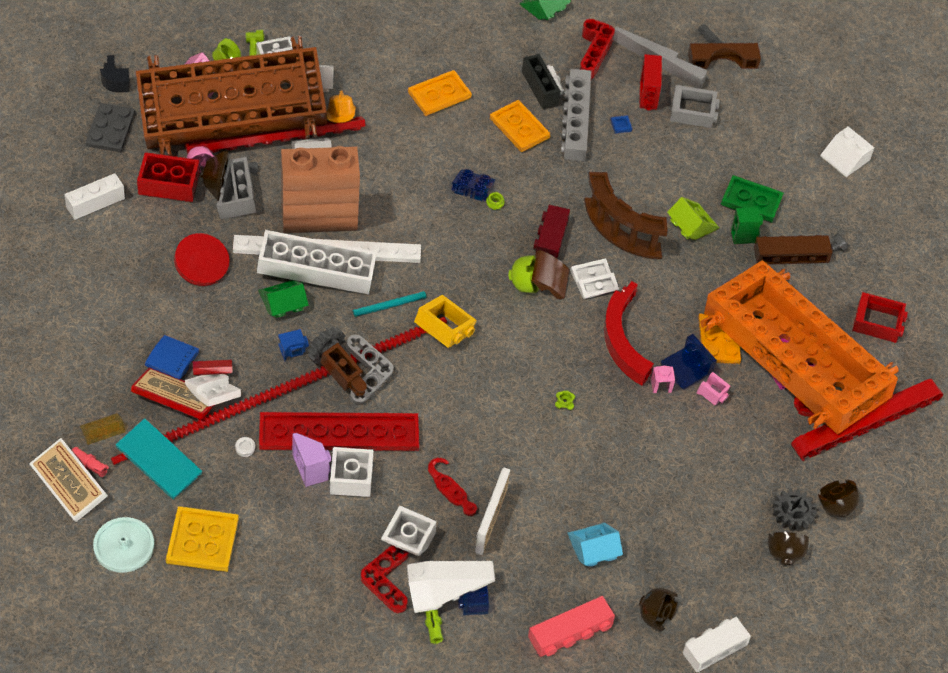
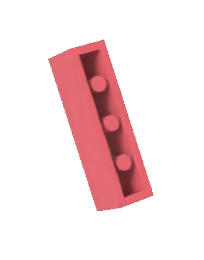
M601 596L530 627L528 638L540 657L544 655L551 656L562 647L569 648L573 646L577 640L582 638L587 640L595 632L609 630L613 625L615 615L604 597Z

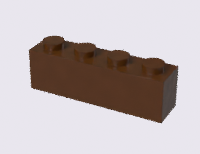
M829 235L756 237L754 244L756 262L759 263L763 260L768 265L829 263L832 256Z

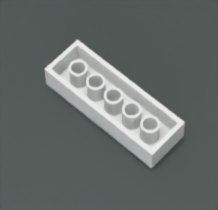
M265 230L258 259L257 273L369 295L377 252Z

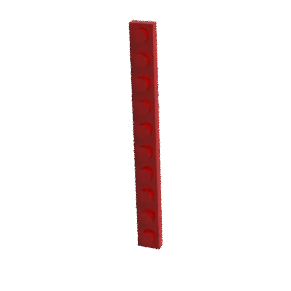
M359 116L353 117V119L344 123L327 121L326 125L315 127L317 136H324L327 132L338 134L346 129L357 131L366 125L365 119ZM304 127L184 144L187 154L191 149L199 146L206 147L211 153H215L223 148L234 150L237 149V146L243 145L244 147H253L255 143L267 145L272 144L275 140L286 142L294 137L305 139L306 133Z

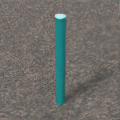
M425 291L354 309L352 312L354 317L425 299L426 293Z

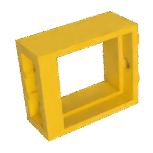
M441 295L419 307L414 323L449 348L454 344H459L464 338L472 336L477 320L447 297ZM443 314L458 327L452 329L437 318V316Z

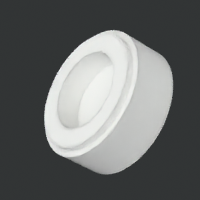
M248 437L238 439L235 444L237 454L243 457L251 456L255 452V442Z

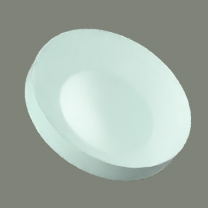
M129 517L116 518L105 523L97 531L93 542L94 553L98 562L106 569L120 573L131 572L144 566L151 558L154 551V537L149 527L142 521Z

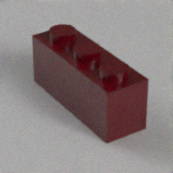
M549 204L547 211H543L541 222L544 223L539 225L537 235L540 237L535 239L533 246L536 254L537 251L541 250L558 259L569 221L570 209Z

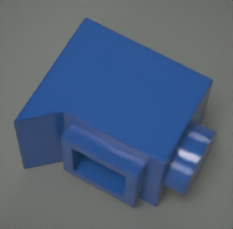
M301 329L278 335L280 340L278 346L284 362L288 356L291 358L303 355L305 348L309 347L308 339L306 336H303Z

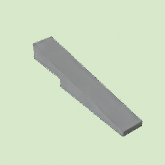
M619 27L615 28L613 41L643 58L644 54L662 56V69L695 88L700 89L704 84L707 70L679 59L678 52Z

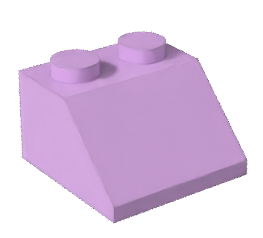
M298 433L292 434V455L305 487L327 481L331 472L329 464L331 456L329 451L325 450L323 444Z

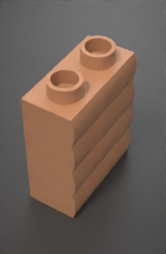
M337 146L330 148L281 149L283 233L358 230L360 171L357 147Z

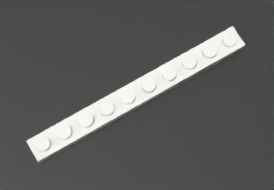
M234 235L233 253L260 255L264 236ZM315 239L376 251L375 261L420 263V244Z

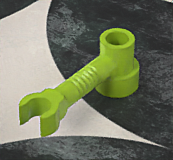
M263 30L246 32V43H250V56L257 55L256 43L264 41Z

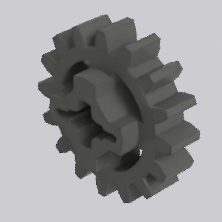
M334 326L331 329L326 328L325 331H321L320 336L315 337L310 344L312 347L308 349L309 359L315 364L321 365L322 354L336 343L343 344L346 336L338 327L335 328Z
M790 488L788 493L783 490L781 495L776 496L772 506L774 508L772 514L777 515V522H783L782 527L787 524L789 525V530H792L793 526L800 530L801 526L806 529L809 523H813L817 512L815 510L816 504L812 503V497H806L807 492L800 494L799 489L793 492Z

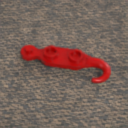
M441 457L432 459L428 464V472L433 477L436 488L453 505L462 506L464 514L468 516L475 515L477 506L475 503L467 500V493L450 476L442 474L435 469L437 463L441 462L447 465L449 462Z

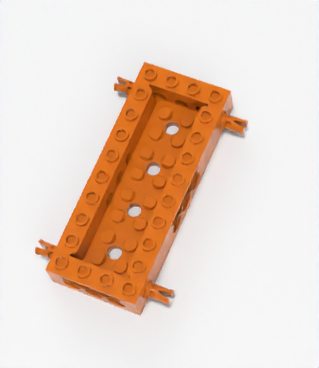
M762 260L710 292L707 296L704 314L708 315V317L701 320L702 328L707 326L706 331H709L717 325L814 413L813 416L808 418L809 425L814 423V429L825 423L835 433L839 434L892 397L898 380L894 375L898 373V367L892 368L893 362H890L887 366L882 365L789 284L787 280L790 279V273H785V269L777 273ZM754 315H758L762 319L755 318ZM781 339H786L788 342H782ZM808 362L813 363L815 366H809ZM835 387H840L842 391L836 390Z

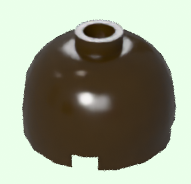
M838 480L820 489L821 494H818L821 506L828 514L846 517L855 510L859 503V490L854 481L845 480L846 483L840 484Z
M792 532L768 534L770 554L775 559L780 560L782 565H793L794 561H799L806 555L809 543L808 536L802 534V538L796 536V533Z
M655 588L646 595H643L639 602L643 621L658 631L664 630L665 628L661 626L667 618L671 621L675 616L678 607L675 597H678V595L665 588ZM657 617L662 618L663 621H656Z

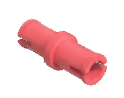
M78 447L72 449V452L87 470L90 469L100 477L106 475L108 472L106 469H109V467L96 460L94 455H88Z

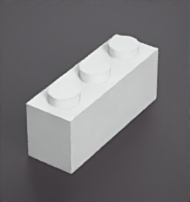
M115 173L65 194L66 208L74 220L125 199L124 185Z
M737 617L731 620L726 619L715 629L709 628L702 636L689 639L685 643L683 654L698 673L747 646L751 635Z

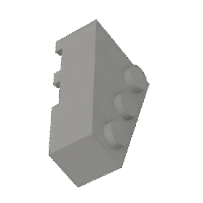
M247 157L228 160L223 188L221 187L220 199L216 206L220 219L257 213Z

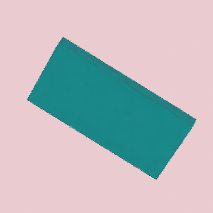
M145 418L116 443V448L173 500L202 474L200 468Z

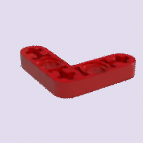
M391 545L361 570L360 578L361 582L391 611L402 613L407 609L408 599L385 576L408 558L409 552L404 550L403 554L398 553L394 561L393 556L396 554V549H402ZM386 560L391 565L387 568H382L379 563ZM366 573L369 575L373 573L374 580L371 577L366 578ZM381 586H387L390 591L383 594L378 589ZM395 600L398 602L401 600L402 606L399 604L395 606Z

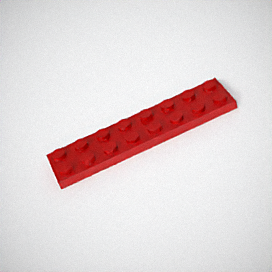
M260 412L259 450H292V434L298 433L322 443L325 450H333V447L375 451H419L418 413Z

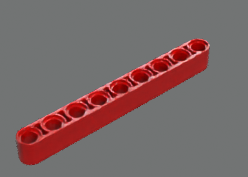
M927 379L893 394L886 402L839 434L835 433L825 424L798 436L792 441L791 446L800 459L805 461V458L814 457L820 454V451L832 449L838 443L842 442L843 444L852 440V437L856 435L861 436L872 428L876 429L885 425V422H892L901 418L900 416L903 414L908 415L917 411L916 409L919 407L923 408L932 404L931 402L935 400L939 401L943 397V393L932 379Z

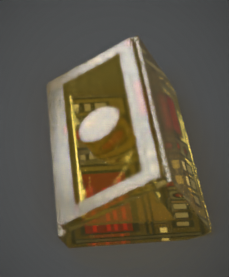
M118 413L80 426L87 445L126 432L123 420Z

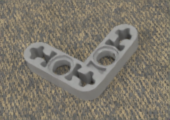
M355 334L348 338L346 348L349 353L370 370L362 378L366 383V380L369 378H373L377 382V385L374 387L367 385L362 398L359 397L357 399L352 391L350 392V401L355 405H361L390 378L394 367L387 358L363 337ZM357 341L359 343L358 346H351L352 342L355 343ZM372 353L375 356V360L368 361L364 355ZM381 367H382V368L387 367V368H388L387 372H386V371L381 372V371H380V370H381Z

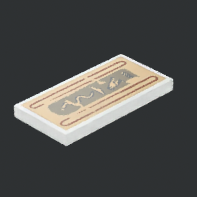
M62 438L29 463L75 522L108 496Z
M503 468L477 534L475 549L477 554L483 555L507 493L510 469Z

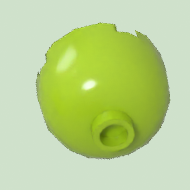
M535 255L518 258L512 265V269L509 270V280L521 292L537 293L539 290L535 284L532 285L531 281L536 259L534 258Z

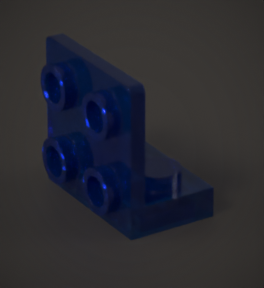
M691 334L687 336L683 349L661 360L660 364L661 366L673 367L675 381L684 390L714 372L717 360L697 337Z

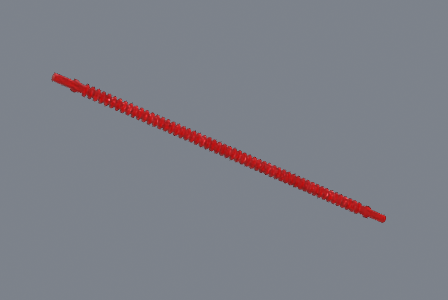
M445 317L439 318L441 321L447 324V320ZM415 326L414 330L410 328L409 332L404 331V334L400 333L399 336L390 337V340L385 339V342L375 343L373 347L382 353V351L386 352L387 349L391 350L392 347L396 348L397 344L401 346L402 342L405 344L407 340L410 342L411 338L415 340L416 336L420 338L421 334L429 333L421 327ZM366 353L364 355L365 359L367 360V357L372 358L373 354ZM350 354V357L357 364V361L359 360H357L352 354ZM321 366L320 369L316 368L315 372L311 370L310 374L306 372L305 376L300 375V378L296 377L295 380L291 379L290 382L286 381L285 384L276 385L275 389L271 387L270 391L265 390V393L260 392V395L250 396L249 400L245 398L244 402L240 400L239 404L234 403V406L224 407L223 411L221 409L218 410V413L214 411L213 415L208 414V417L205 416L202 420L198 419L197 422L193 420L192 424L188 422L187 426L177 427L176 431L174 429L171 430V433L167 431L164 436L172 443L174 439L177 441L178 437L182 439L183 435L193 434L195 430L199 432V429L203 430L204 426L209 427L210 424L219 423L221 419L224 421L226 417L229 419L230 415L235 416L236 413L245 412L247 408L250 410L251 406L255 408L256 404L261 405V402L266 403V400L276 399L277 395L281 397L282 393L286 395L287 391L292 392V389L297 390V387L302 388V385L306 386L308 382L311 384L312 380L316 382L317 378L321 380L322 376L327 377V374H331L325 367ZM121 453L110 459L112 464L115 465L128 458Z

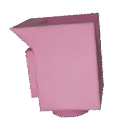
M654 367L652 376H650L653 393H657L659 382H667L668 393H671L675 383L673 367Z
M712 372L707 382L703 381L697 394L704 396L716 406L718 402L724 403L728 398L729 394L727 392L731 386Z

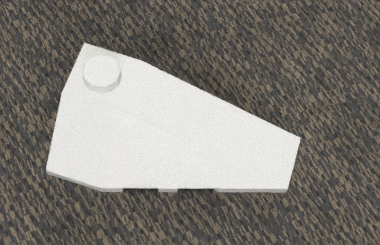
M426 561L407 565L408 581L415 613L436 610L442 607L441 604L452 599L455 601L460 598V595L469 591H476L495 581L493 561Z

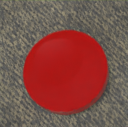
M204 233L191 234L185 237L178 244L174 254V264L177 272L187 282L197 286H208L221 280L226 274L230 262L228 251L223 243L217 238Z

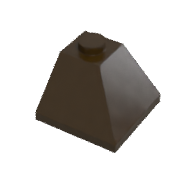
M223 151L208 159L205 167L201 169L200 176L203 178L204 186L217 201L220 199V190L224 184V175L229 160L228 151Z

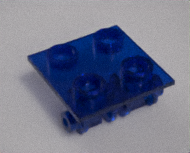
M461 169L452 182V191L462 196L465 193V197H467L469 190H471L470 198L474 195V199L486 201L487 193L496 179L486 174H476L469 169Z

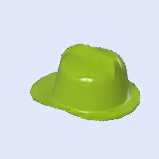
M225 38L213 51L212 57L214 60L241 57V51L232 40Z

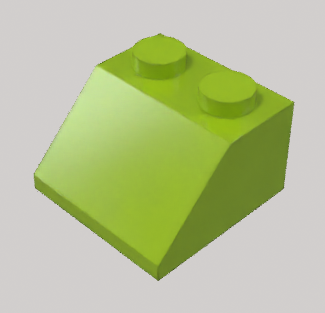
M681 197L667 212L671 217L670 221L675 226L681 228V234L687 239L697 240L720 228L699 203Z

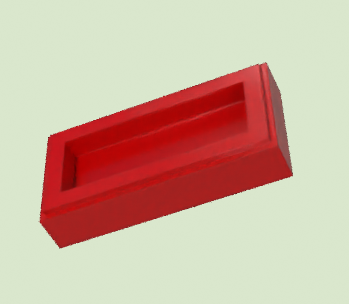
M232 360L193 361V375L233 373Z

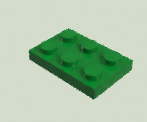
M732 175L721 205L734 210L736 208L758 207L759 214H762L763 220L772 223L784 192Z

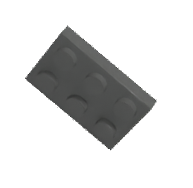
M100 103L85 142L86 147L121 153L135 115V109Z

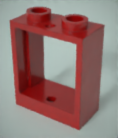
M644 54L640 75L639 108L657 110L662 81V56Z
M862 292L852 331L896 343L898 337H902L905 326H902V322L905 323L908 312L905 311L906 303ZM866 308L897 316L895 328L864 321Z

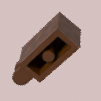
M339 343L326 350L322 354L320 363L344 391L350 388L356 396H363L367 384L361 378L363 371Z

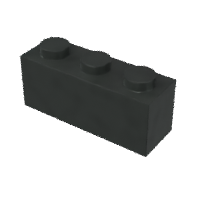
M536 54L524 57L522 74L541 108L545 109L559 105L561 90L541 55Z

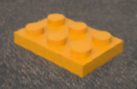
M455 70L408 88L409 95L425 116L470 99L472 93Z
M519 99L490 114V119L521 153L550 138L551 133Z
M699 313L702 363L740 364V346L717 325L709 331H706L707 326L702 328L701 320L707 318L708 315Z

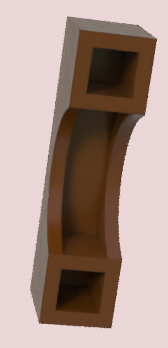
M690 43L688 51L689 63L702 69H708L709 65L718 59L731 60L738 64L741 69H758L761 60L758 43Z

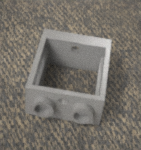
M676 85L670 121L712 128L713 122L716 123L718 112H715V109L718 110L720 99H717V92ZM681 99L710 103V113L680 109Z

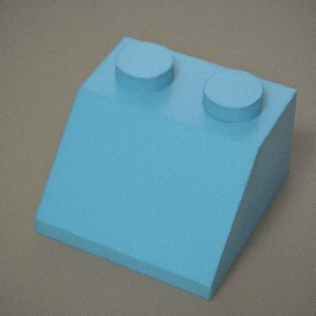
M606 523L568 533L578 560L586 566H595L599 561L603 560L613 561L617 559V556L623 555L619 531Z

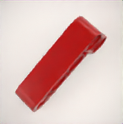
M595 19L585 20L582 30V37L592 43L581 61L580 70L591 71V80L595 77L613 43L615 33L613 26Z

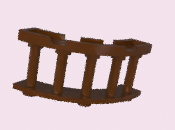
M589 172L588 179L592 198H584L590 221L597 231L609 242L624 251L641 257L662 259L661 242H658L659 236H667V218L643 212L639 214L633 211L631 206L615 196L607 172ZM620 223L631 228L630 234L619 228ZM638 231L651 234V240L646 241L637 238Z

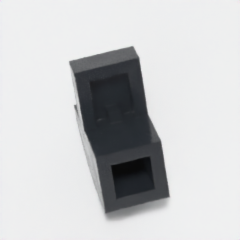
M107 55V63H104V69H100L102 85L111 92H130L129 68H115L114 55Z

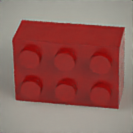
M145 152L137 178L138 195L193 202L200 177V161Z

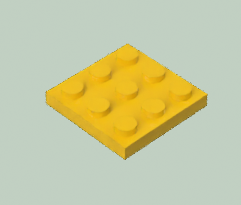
M178 506L166 563L228 572L239 515Z

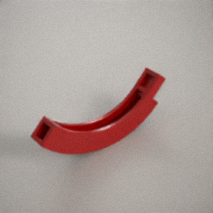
M631 281L627 287H623L621 292L615 290L609 301L604 321V338L607 349L616 365L630 379L643 386L652 373L654 363L644 358L631 346L622 327V314L636 295L638 287L637 283Z

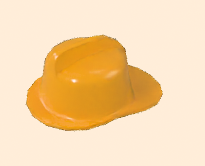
M340 91L339 95L332 96L329 99L327 108V119L334 123H344L353 119L356 108L352 98L344 95L343 91Z

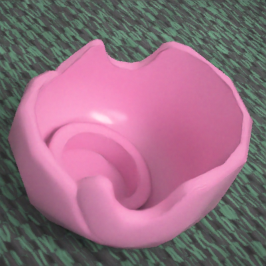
M203 146L194 147L187 155L189 159L199 160L200 166L205 167L208 159L214 157L211 151Z

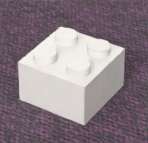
M333 447L330 494L370 497L373 450Z

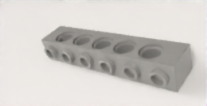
M570 69L569 76L566 75L565 86H568V89L565 88L564 99H567V102H564L563 112H567V114L563 115L562 123L566 128L562 129L561 138L565 139V142L561 143V152L564 153V159L585 161L591 84V71Z

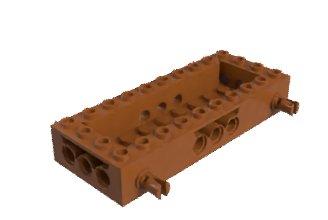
M298 36V44H296L294 37L290 39L292 50L162 68L159 67V57L157 55H154V63H152L151 57L148 56L149 69L136 71L147 149L159 147L161 155H165V151H167L168 156H172L170 146L304 127L306 139L310 138V131H312L315 139L317 137L315 126L327 124V111L316 47L303 49L302 37ZM282 83H289L291 85L289 89H282L280 87ZM251 87L254 89V92L246 94L244 92L245 89ZM215 92L218 94V97L210 99L208 95ZM175 97L182 99L179 104L172 103Z

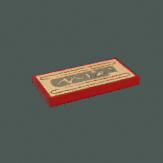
M148 368L131 386V392L201 420L215 406L208 407L198 400L187 388L185 381L152 368Z

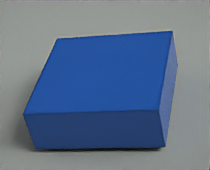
M628 115L611 117L610 121L615 134L632 132Z

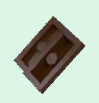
M539 250L536 254L531 281L541 291L549 290L557 299L561 300L565 298L570 269L554 256Z

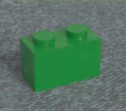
M758 207L736 208L731 226L734 244L755 243L756 237H759L760 226L763 225V216L759 214Z

